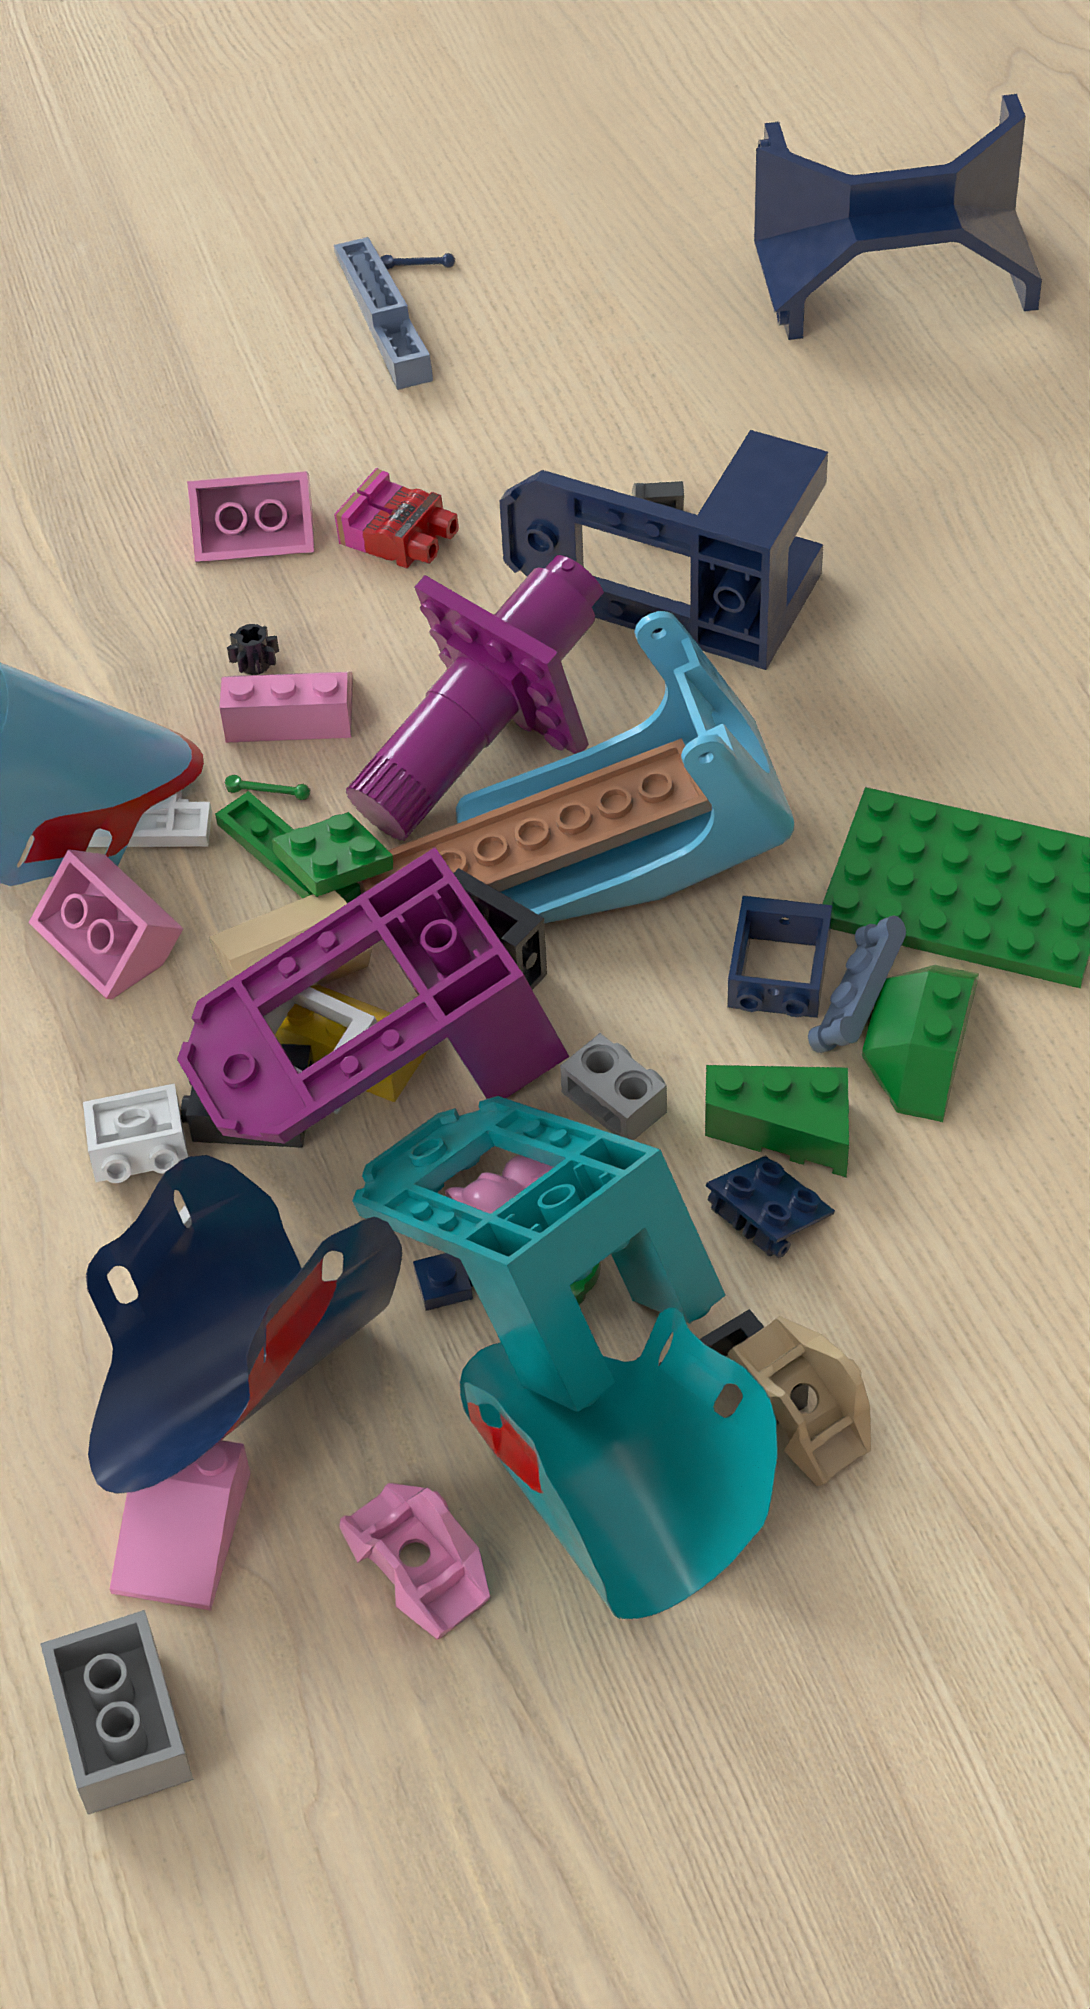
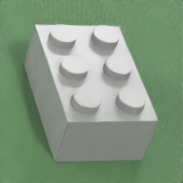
M145 1610L40 1643L77 1790L88 1815L193 1780Z

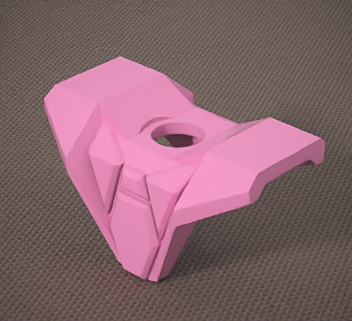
M388 1483L381 1494L351 1516H344L340 1519L339 1528L356 1561L360 1562L366 1558L372 1560L395 1585L396 1607L436 1639L443 1637L491 1598L479 1547L451 1515L447 1502L437 1491L432 1492L428 1487ZM418 1542L427 1546L430 1556L423 1565L409 1567L400 1560V1552L406 1545Z

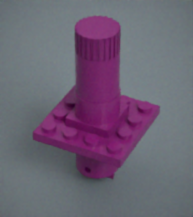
M558 555L554 557L545 569H533L494 615L426 575L416 584L414 588L421 603L420 610L427 618L431 628L429 633L436 641L440 650L439 657L447 669L426 692V697L346 788L345 792L348 799L351 800V803L371 824L385 832L388 836L390 835L394 839L397 838L400 841H405L480 752L494 741L511 719L525 731L530 732L533 729L542 734L545 740L559 751L567 749L573 754H577L587 748L589 743L561 661L594 624L595 614L591 607L604 591L595 577L576 561L566 556Z

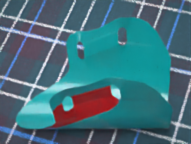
M675 1307L667 1308L659 1313L643 1352L637 1359L624 1362L603 1356L615 1383L600 1394L599 1399L594 1404L581 1409L579 1412L523 1387L501 1342L479 1350L465 1365L460 1378V1397L467 1417L614 1616L620 1619H640L663 1612L684 1601L716 1578L736 1559L763 1527L769 1513L778 1456L777 1423L768 1394L745 1367L719 1354L696 1337L688 1328L684 1314ZM673 1333L670 1348L659 1366L660 1354ZM726 1384H735L741 1390L743 1398L733 1415L724 1418L715 1412L714 1404Z

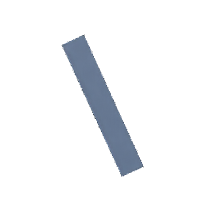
M369 237L334 245L335 255L397 390L433 381L430 354L409 319L408 305Z

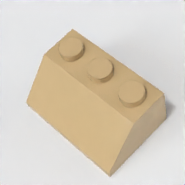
M336 891L318 897L312 894L209 936V941L229 981L346 905L347 902ZM372 947L313 985L323 986L368 967Z

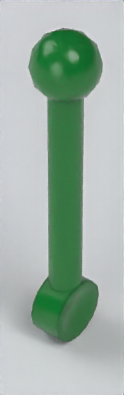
M230 775L226 777L224 782L227 791L231 793L246 789L295 795L301 801L306 800L310 796L311 791L305 784H298L296 787L242 781L238 775Z

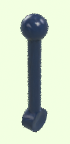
M446 253L442 257L393 258L391 255L380 257L387 270L392 269L394 266L442 264L444 267L450 268L456 261L454 255Z

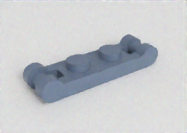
M890 916L880 920L878 925L868 924L857 929L855 933L857 949L846 963L847 970L842 981L830 997L831 1004L821 1025L815 1026L809 1031L808 1041L815 1052L824 1053L833 1050L837 1044L839 1046H846L859 1039L906 935L905 925L899 917Z

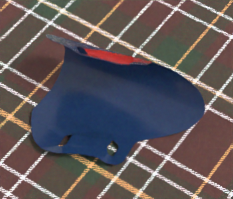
M200 1155L182 1159L167 1170L137 1219L121 1236L98 1250L88 1264L86 1272L87 1291L105 1326L113 1347L111 1364L102 1388L89 1439L88 1458L91 1472L97 1485L108 1492L116 1494L129 1493L155 1486L174 1476L199 1459L382 1313L392 1298L402 1261V1245L390 1224L374 1216L336 1232L320 1243L303 1268H301L297 1255L284 1230L276 1204L265 1191L233 1165L209 1155ZM175 1190L180 1192L191 1217L192 1224L189 1228L184 1225L175 1206ZM331 1251L342 1253V1274L337 1280L323 1281L322 1267L324 1256ZM115 1266H122L128 1270L138 1291V1297L127 1304L120 1303L117 1300L107 1275Z

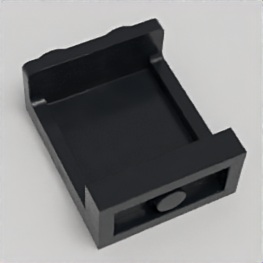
M458 868L453 874L517 964L533 990L547 975L544 918Z

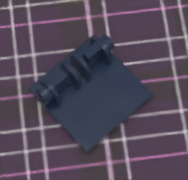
M766 1155L708 1181L705 1185L711 1190L707 1199L712 1204L711 1210L724 1218L735 1230L743 1229L742 1235L746 1239L754 1237L752 1242L762 1249L767 1256L783 1257L791 1246V1243L786 1240L787 1237L835 1213V1210L821 1200L816 1192L806 1188L788 1174L779 1163L771 1160Z

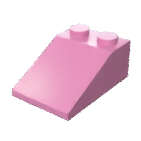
M221 1440L199 1459L174 1476L155 1486L127 1493L110 1583L111 1594L205 1610L212 1609L251 1474L244 1444Z

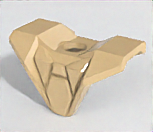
M778 1316L766 1327L728 1352L731 1360L745 1367L764 1387L771 1400L775 1417L790 1440L784 1452L816 1486L824 1485L839 1471L871 1451L870 1403L864 1381L861 1377L862 1372L854 1360L849 1359L822 1334L782 1316ZM797 1384H806L816 1393L817 1404L810 1413L799 1412L790 1398L791 1391Z

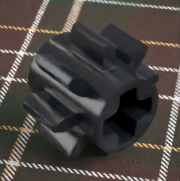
M246 624L240 627L236 633L230 634L231 645L227 647L229 662H238L240 673L245 672L250 675H258L267 671L270 665L275 666L277 664L275 654L279 652L277 636H268L267 626Z

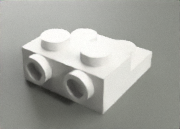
M175 1083L83 1102L88 1153L95 1182L107 1180L112 1183H121L127 1180L130 1175L149 1171L164 1174L180 1160L188 1157Z

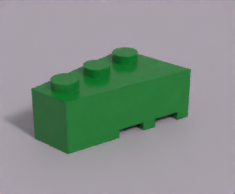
M706 1065L705 1136L758 1152H762L763 1148L790 1155V1161L804 1165L807 1160L833 1168L832 1174L847 1178L849 1154L848 1068Z

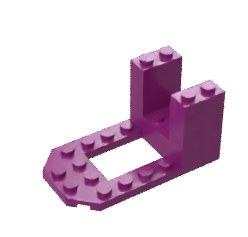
M434 847L199 999L191 1017L195 1023L188 1042L182 1043L177 1061L215 1126L223 1136L285 1144L446 1038H448L486 1099L496 1096L509 1097L570 1056L525 976L438 850ZM383 940L418 996L298 1073L264 1016Z

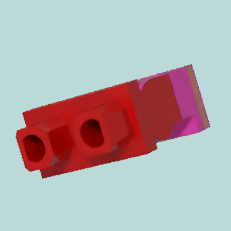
M378 468L357 488V493H353L334 514L339 544L385 560H396L398 566L406 569L415 559L430 564L437 556L439 550L438 538H435V536L438 535L451 540L459 530L458 516L456 513L443 508L442 495L434 492L429 494L417 488L411 490L390 481L389 473Z

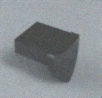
M683 481L634 483L632 487V496L682 511L684 509Z

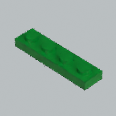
M247 791L215 813L217 825L300 897L305 898L313 894L273 853L272 838L289 833L294 829L252 793ZM358 883L335 890L347 903L361 895Z

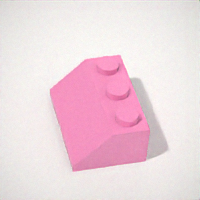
M307 471L187 481L195 562L315 552L310 477Z
M352 671L222 677L219 708L225 741L253 742L351 738Z
M76 850L67 851L28 922L106 999L115 998L161 967L184 929L105 854Z

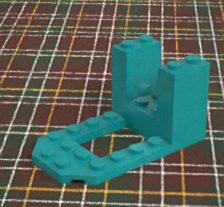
M499 1096L480 1101L478 1105L480 1110L459 1116L456 1108L437 1113L365 1165L362 1173L365 1186L362 1189L356 1190L352 1202L360 1217L365 1219L374 1216L387 1221L393 1231L461 1260L523 1387L579 1412L581 1409L594 1404L599 1399L600 1394L615 1383L569 1286L573 1282L586 1278L592 1272V1268L610 1254L632 1301L659 1312L675 1307L684 1314L685 1321L688 1324L704 1317L714 1304L726 1296L661 1149ZM494 1146L553 1167L491 1214L438 1194L447 1180L458 1172L475 1166L480 1161L481 1156Z

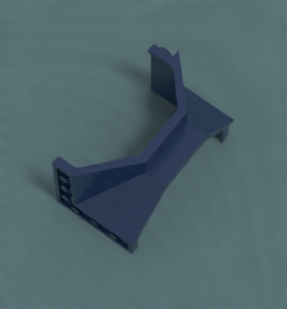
M1017 94L1002 95L999 126L952 162L943 165L859 175L847 174L792 153L787 148L780 122L764 123V139L758 140V148H756L754 243L773 309L776 312L778 325H784L788 340L803 338L804 305L807 297L854 257L866 252L949 242L962 244L1010 273L1024 312L1039 310L1042 278L1016 212L1026 119Z

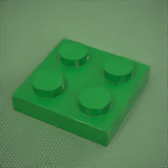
M349 812L334 815L327 820L304 828H296L289 833L272 838L273 853L316 897L393 870V855Z

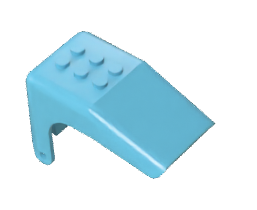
M658 611L648 614L638 622L634 631L638 644L665 681L663 700L648 719L638 726L585 751L467 794L460 799L456 806L457 823H461L682 738L685 744L681 754L684 767L711 803L712 811L501 891L502 894L542 916L544 924L661 900L782 845L790 839L794 831L792 811L755 719L688 631L672 613ZM658 628H663L662 631L658 633H652L654 630Z

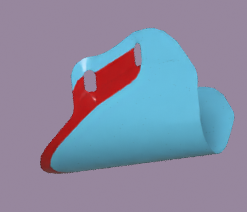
M0 662V883L14 886L38 879L54 877L67 851L86 852L97 829L110 832L112 839L105 855L118 866L143 813L155 804L190 785L201 774L204 758L200 748L178 732ZM30 836H33L34 839L24 862L18 867L17 864Z

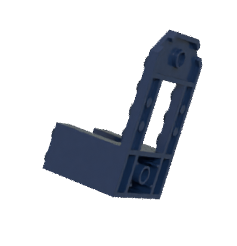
M750 430L698 515L541 470L507 489L499 500L503 561L514 573L521 570L526 577L535 568L545 569L554 557L558 555L571 558L584 567L582 525L690 557V605L594 576L604 591L591 607L595 618L635 630L638 622L648 614L666 611L672 613L702 651L767 670L822 574L823 544L797 537L796 534L827 483L828 451ZM658 628L654 630L652 633H658L662 631L663 628Z

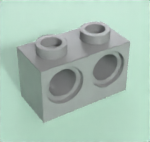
M601 1033L560 1065L562 1093L615 1135L635 1140L667 1113V1085L663 1078L656 1071L645 1069L632 1058L629 1051L623 1045L612 1043Z

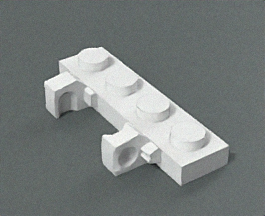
M182 790L143 813L127 847H208L212 818L210 802H189V799H182ZM97 829L88 847H108L112 839L110 832Z

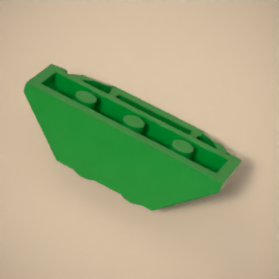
M932 965L886 978L874 1005L862 1049V1057L879 1085L890 1097V1102L897 1113L943 1122L979 973Z

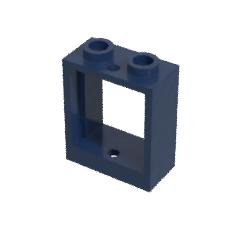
M742 896L728 976L727 1008H736L747 1012L779 1013L791 1017L805 1016L818 1018L831 932L832 905ZM750 939L815 946L810 983L744 976Z

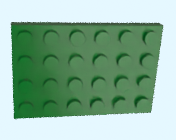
M865 787L822 904L832 905L831 929L855 935L860 927L868 924L878 925L882 919L897 916L903 921L906 928V935L901 946L1081 989L1090 958V838Z

